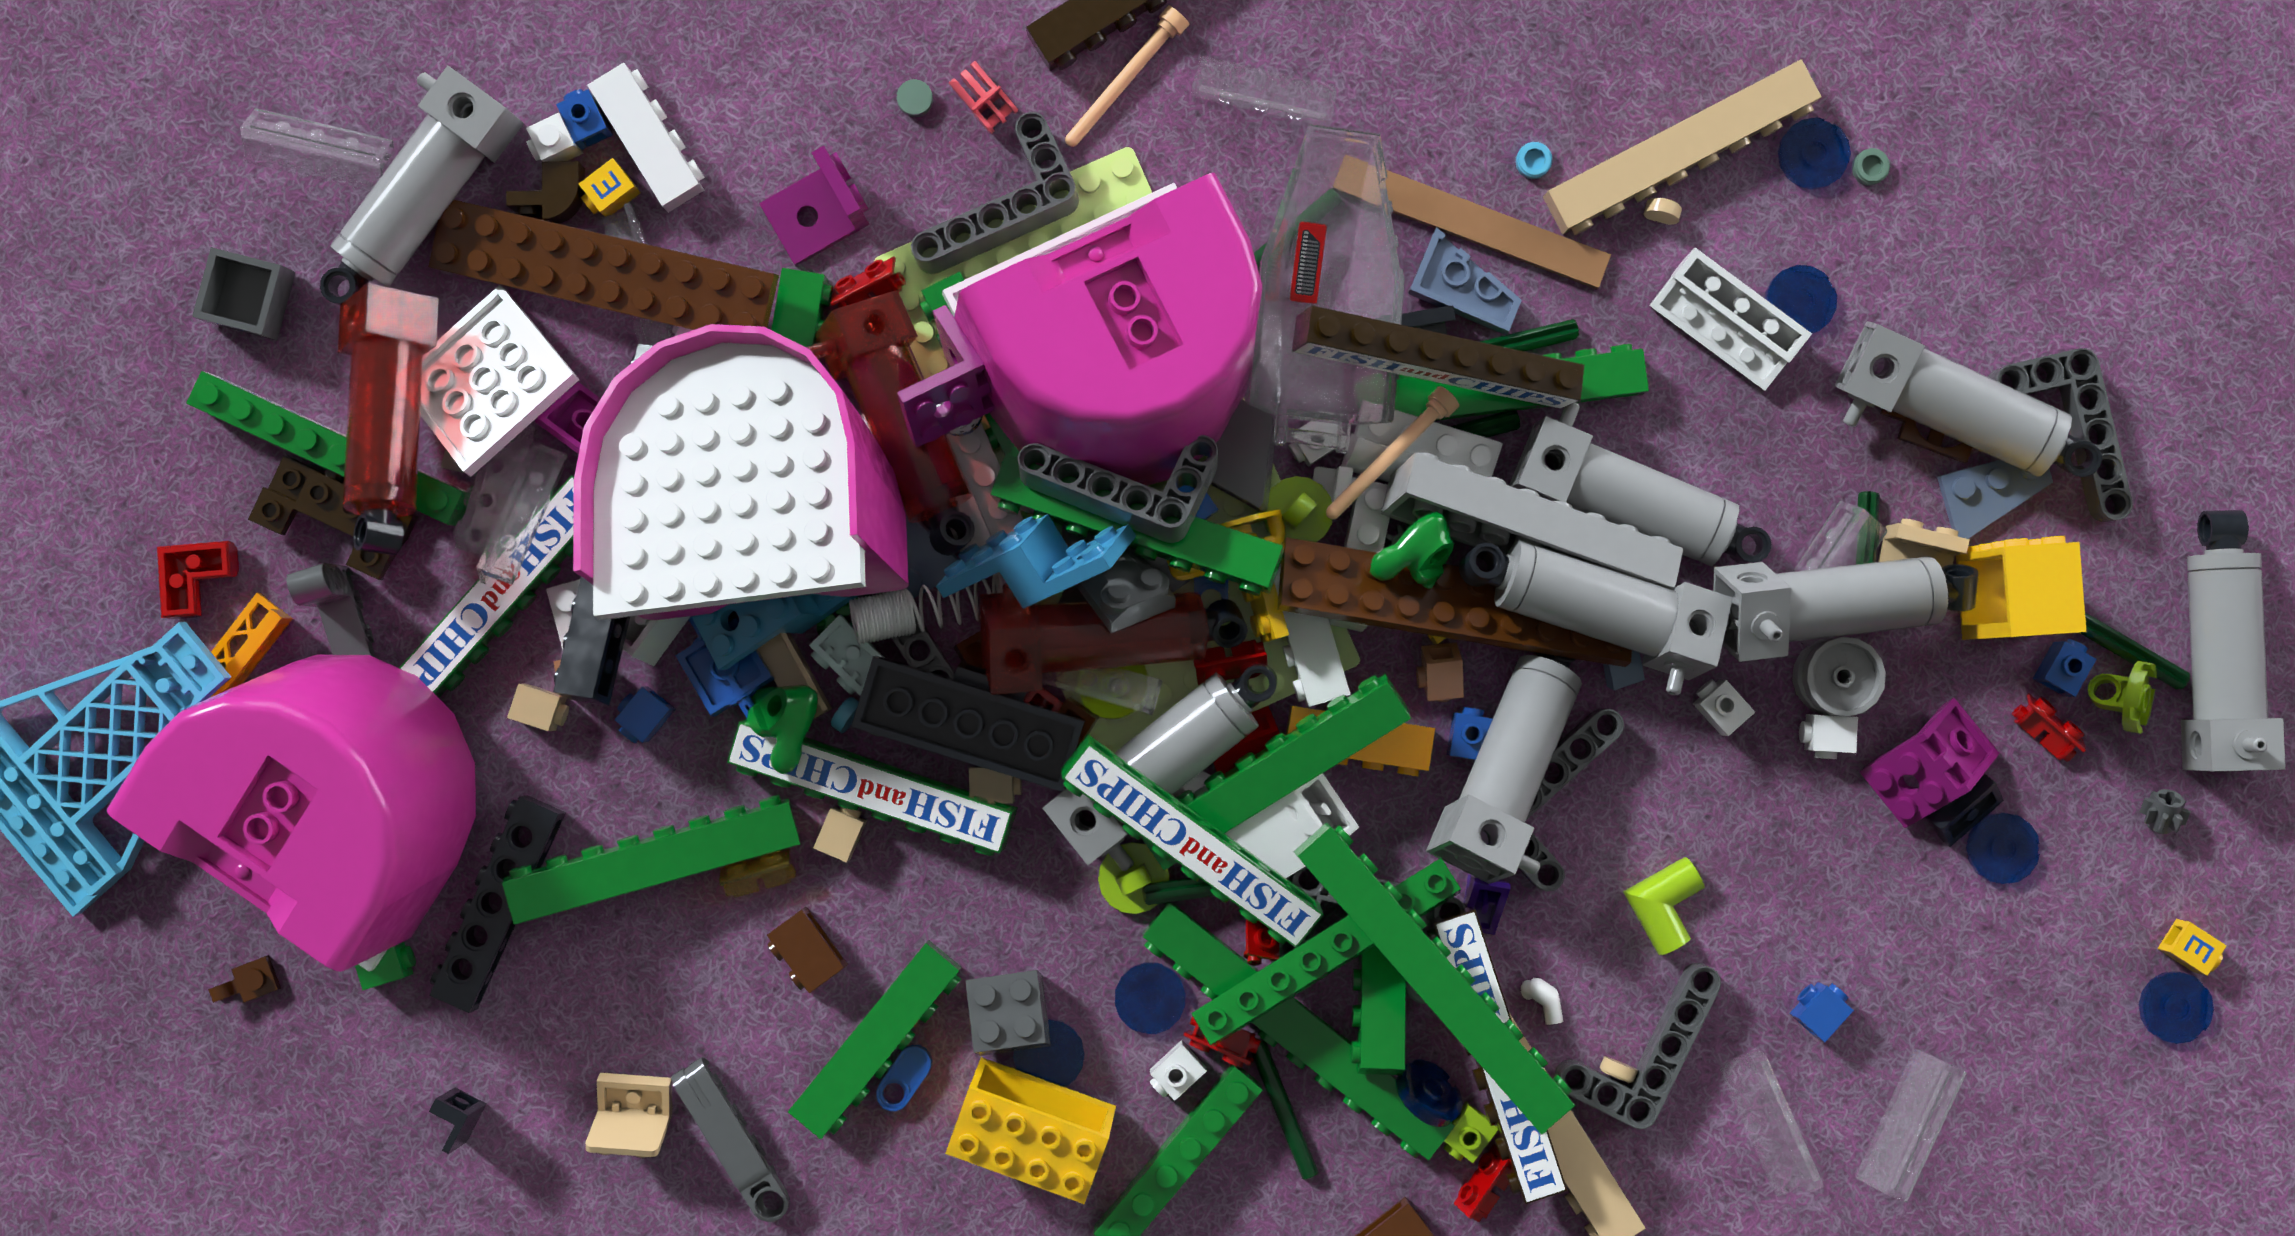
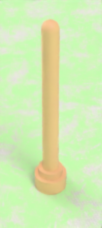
M1168 5L1159 15L1160 21L1157 23L1159 28L1066 135L1065 141L1068 146L1074 147L1078 145L1169 37L1173 39L1176 34L1180 36L1189 26L1186 18L1175 8Z
M1438 386L1428 396L1427 409L1327 507L1326 515L1328 518L1337 519L1437 418L1441 420L1444 416L1449 417L1459 407L1457 399L1451 392L1442 386Z

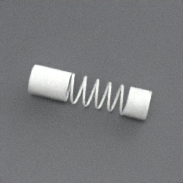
M1000 572L993 575L992 593L985 579L982 580L996 618L998 617L996 591L1000 608L1005 616L1007 614H1017L1018 612L1021 613V611L1036 609L1037 603L1024 609L1022 608ZM977 582L974 584V598L969 586L966 587V590L971 600L976 620L979 621ZM922 585L919 591V612L913 596L907 589L897 590V592L890 591V593L887 592L886 594L883 592V594L880 593L875 596L869 595L868 597H861V599L859 597L858 599H851L849 601L850 613L857 643L859 645L861 643L868 644V642L882 641L883 639L886 640V638L890 639V637L893 639V637L896 638L901 635L915 634L914 611L920 630L924 632L922 603L924 588L931 600L938 625L942 629L940 592L937 591V609L929 588ZM958 591L956 592V603L952 594L949 597L957 623L961 625Z

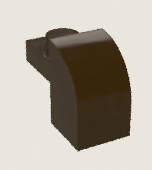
M578 161L542 162V190L506 191V206L514 212H518V215L531 218L540 217V211H542V219L544 221L561 224L572 218L582 206L583 200L581 197L585 192L579 183L585 179V168Z

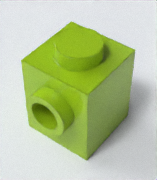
M1466 1101L1451 1120L1455 1127L1444 1140L1446 1145L1443 1148L1460 1162L1465 1157L1474 1163L1498 1131L1497 1125L1490 1126L1487 1117Z

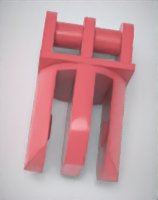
M974 61L970 66L989 91L986 92L966 69L960 73V76L978 98L977 102L971 98L956 79H952L948 84L970 108L975 118L992 134L994 132L993 128L999 122L1004 124L1006 122L1005 117L1011 112L1016 114L1018 109L1001 90V87L997 86L981 66ZM1001 98L1005 104L997 109L993 103ZM989 108L993 114L988 119H985L981 113Z

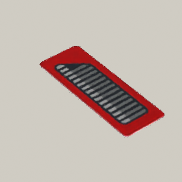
M1299 223L1290 290L1291 301L1317 303L1327 230L1325 224Z

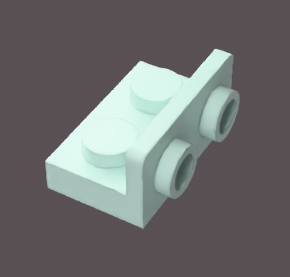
M841 614L809 645L814 650L811 654L813 659L824 669L830 666L839 675L836 679L837 682L851 695L856 691L861 696L873 656L885 658L870 642L859 645L853 626Z

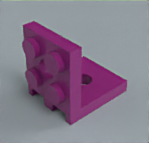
M825 146L811 152L820 169L759 203L795 266L800 265L870 225L863 214L869 208L855 184L847 186L845 183L851 177L838 154L835 152L829 155ZM812 208L817 211L818 220L813 226L804 227L799 223L798 217L803 209Z
M946 305L933 310V315L944 356L951 367L897 392L910 438L916 447L934 441L940 436L960 426L968 425L973 420L995 410V406L987 394L991 392L989 382L982 373L985 365Z
M1953 697L1936 711L1918 734L1868 763L1861 769L1860 774L1903 827L1907 828L1971 791L2000 753ZM1903 775L1915 777L1919 782V788L1907 785Z

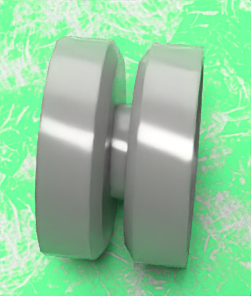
M1831 637L1814 641L1800 652L1794 663L1792 681L1796 695L1807 708L1823 715L1854 716L1866 712L1877 703L1885 687L1886 672L1881 657L1871 645L1858 638ZM1838 672L1841 673V681L1837 679Z

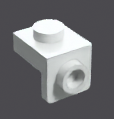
M1339 466L1337 469L1316 467L1313 474V480L1325 488L1332 502L1356 478L1352 477L1353 468Z

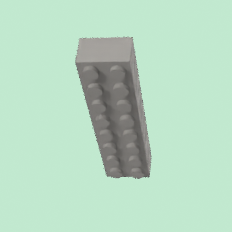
M1415 452L1390 475L1381 511L1382 515L1412 525L1415 521L1431 512H1439L1447 519L1450 538L1473 547L1482 543H1491L1497 546L1503 552V555H1507L1515 541L1520 540L1533 546L1545 548L1673 590L1676 586L1683 548L1671 544V541L1665 537H1651L1638 532L1639 530L1634 526L1626 524L1617 525L1606 521V518L1598 513L1578 511L1573 509L1572 505L1567 502L1551 501L1539 497V494L1534 490L1511 487L1506 485V482L1500 478L1484 477L1472 473V470L1467 466L1444 463L1439 461L1437 456L1430 453Z

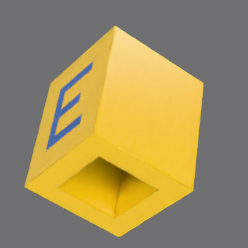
M613 158L579 183L585 192L581 199L593 214L600 211L606 218H609L641 193L623 168Z
M2176 919L2157 949L2192 972L2208 976L2222 962V952L2227 945L2193 923Z

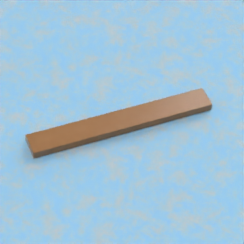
M1346 154L1332 187L1334 191L1429 227H1437L1445 233L1596 290L1600 286L1611 254Z

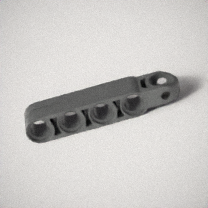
M702 1056L688 1067L681 1069L671 1076L674 1088L753 1214L758 1219L766 1222L776 1221L786 1214L790 1206L788 1192L777 1176L773 1164L769 1166L764 1156L767 1154L755 1135H750L745 1127L747 1122L736 1104L731 1105L726 1097L729 1093L718 1075L711 1073L707 1066L710 1064L709 1061ZM767 1191H774L782 1197L784 1202L779 1209L770 1210L764 1205L763 1196Z

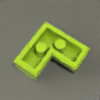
M1687 857L1676 861L1623 891L1658 955L1668 954L1682 947L1691 939L1673 906L1703 890L1705 885L1698 871Z

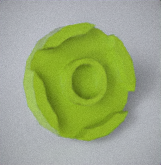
M1290 477L1281 480L1270 489L1266 512L1281 510L1285 524V538L1317 542L1326 535L1333 520L1326 515V509L1332 503L1330 495L1321 484L1311 478ZM1263 520L1265 529L1270 534L1267 520Z
M2137 661L2129 677L2099 674L2090 680L2088 694L2097 707L2122 712L2123 730L2141 734L2143 731L2140 725H2147L2153 706L2155 689H2151L2148 683L2149 677L2156 678V666L2153 663ZM2104 683H2110L2116 687V693L2111 699L2101 700L2095 695L2097 687Z
M1137 842L1121 844L1122 848L1133 860L1134 865L1128 870L1122 871L1110 854L1107 853L1099 869L1098 882L1101 894L1110 906L1121 912L1139 914L1150 911L1158 904H1145L1142 893L1143 887L1149 883L1168 881L1170 877L1168 868L1166 870L1162 869L1146 844Z

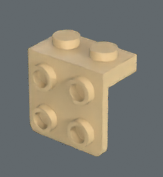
M1902 519L1901 523L1886 526L1878 562L1929 556L1935 558L1942 568L1947 565H1953L1955 555L1967 554L1970 539L1958 537L1959 531L1954 529L1937 527L1936 531L1923 529V522Z
M600 1073L597 1079L598 1111L586 1140V1151L602 1155H629L640 1158L657 1156L672 1116L671 1078Z

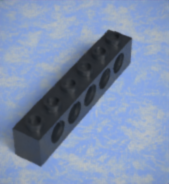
M528 795L519 796L518 800L514 799L510 803L504 819L508 820L503 833L499 832L495 836L490 846V852L493 853L488 866L484 865L476 877L475 885L478 886L474 898H469L461 910L460 918L464 920L459 931H454L447 941L445 951L449 953L444 964H439L431 977L430 984L434 986L429 996L467 1013H471L479 1008L515 928L502 885L503 880L508 877L503 870L504 863L507 859L515 862L517 867L531 865L532 870L541 868L566 812ZM522 826L529 828L532 833V841L528 846L522 844L518 838V832ZM492 892L499 894L502 898V908L499 911L493 910L489 905V896ZM477 925L482 926L487 931L488 937L485 944L479 943L474 937V929ZM462 958L467 959L472 964L473 971L470 977L460 972L459 963Z

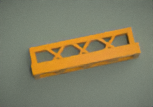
M257 592L211 651L220 663L226 664L225 669L232 676L212 696L243 684L293 620L291 616L261 593ZM261 604L269 612L259 625L253 629L252 613ZM246 622L247 630L239 631ZM247 634L248 639L235 656L231 657V640L235 636ZM224 651L225 658L218 659V657Z

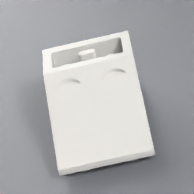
M1322 773L1224 834L1287 878L1305 867L1293 851L1326 822L1333 829L1340 825L1349 836L1359 826Z

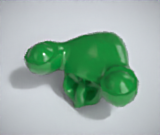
M1431 512L1415 521L1394 545L1384 548L1373 556L1370 564L1371 575L1381 581L1391 580L1407 567L1418 584H1422L1427 589L1433 588L1435 582L1444 573L1442 565L1447 563L1453 551L1454 543L1450 538L1447 519L1439 512Z
M806 685L763 686L751 697L754 705L749 709L745 725L761 737L776 738L777 742L770 755L771 766L780 774H786L793 771L802 756V741L816 714L818 693Z

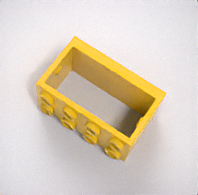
M2065 536L2042 537L2041 539L2030 540L2028 538L2008 539L1968 546L1967 554L1956 555V564L1971 566L1978 570L1976 606L1972 610L1960 611L1962 640L2086 632L2080 542L2066 543Z
M981 1057L945 1154L1085 1204L1109 1140L1116 1106Z

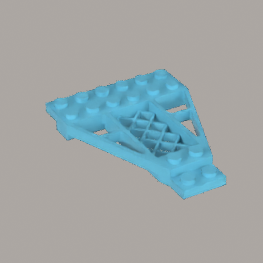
M178 622L151 647L0 701V830L72 917L82 914L130 871L143 846L144 840L133 833L121 858L93 824V817L115 797L144 749V738H154L179 712L210 698L232 678L186 622ZM115 670L71 711L54 694V691ZM123 684L136 685L135 705L122 704ZM111 695V703L103 702ZM147 695L157 707L146 706ZM39 696L57 717L58 722L29 748L3 717L2 710ZM97 708L110 709L109 728L96 727ZM121 710L135 711L134 730L120 729ZM146 712L159 713L158 733L145 732ZM85 719V726H79L78 724ZM71 731L84 732V751L71 750ZM96 733L109 734L108 754L95 752ZM120 735L134 736L133 756L119 755ZM59 742V749H52ZM46 754L59 755L58 774H51L45 767ZM70 756L83 757L82 777L69 775ZM94 759L108 760L107 779L94 778ZM119 761L132 762L118 774ZM69 782L82 783L81 802L74 801L68 794ZM93 784L106 785L93 797Z

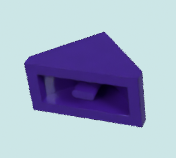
M1468 874L1463 904L1465 908L1471 906L1476 910L1483 933L1495 935L1511 884L1504 880L1488 884Z

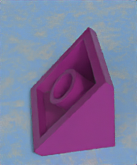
M577 382L539 415L534 422L579 454L584 425L601 398Z

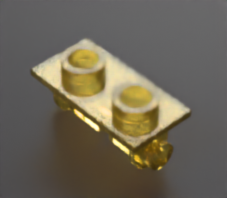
M790 848L722 866L720 868L719 885L724 887L727 897L733 895L734 898L758 892L760 887L757 879L760 878L763 879L766 889L791 883V879L797 877L794 864H790Z

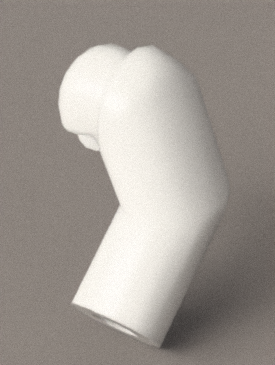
M1541 978L1525 980L1521 985V994L1525 999L1530 1000L1533 998V1000L1543 1006L1545 1024L1562 1023L1563 1016L1557 989Z

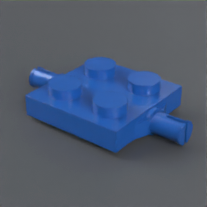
M691 616L688 621L693 626L698 637L691 646L675 655L710 716L715 717L728 708L739 705L747 718L749 709L754 705L751 697L758 689L775 678L757 649L727 670H718ZM734 618L728 622L732 630L737 628L739 619Z

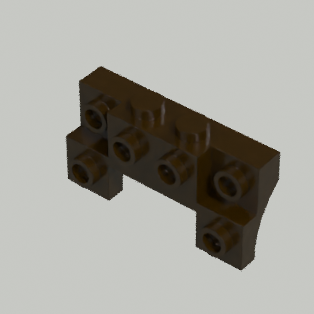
M283 456L269 488H262L248 520L280 535H286L294 517L299 511L353 536L358 517L364 510H368L369 488L359 483L355 488L344 483L346 477L331 470L325 469L323 473L295 459ZM391 504V511L397 514V519L401 520L403 524L402 547L408 540L418 516ZM354 547L346 565L375 579L383 580L396 555L358 551Z

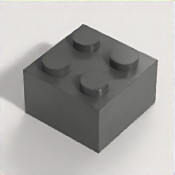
M211 247L192 317L210 324L277 341L296 272L279 264Z
M1038 970L965 980L973 1052L975 1054L985 1056L1051 1046L1043 975Z

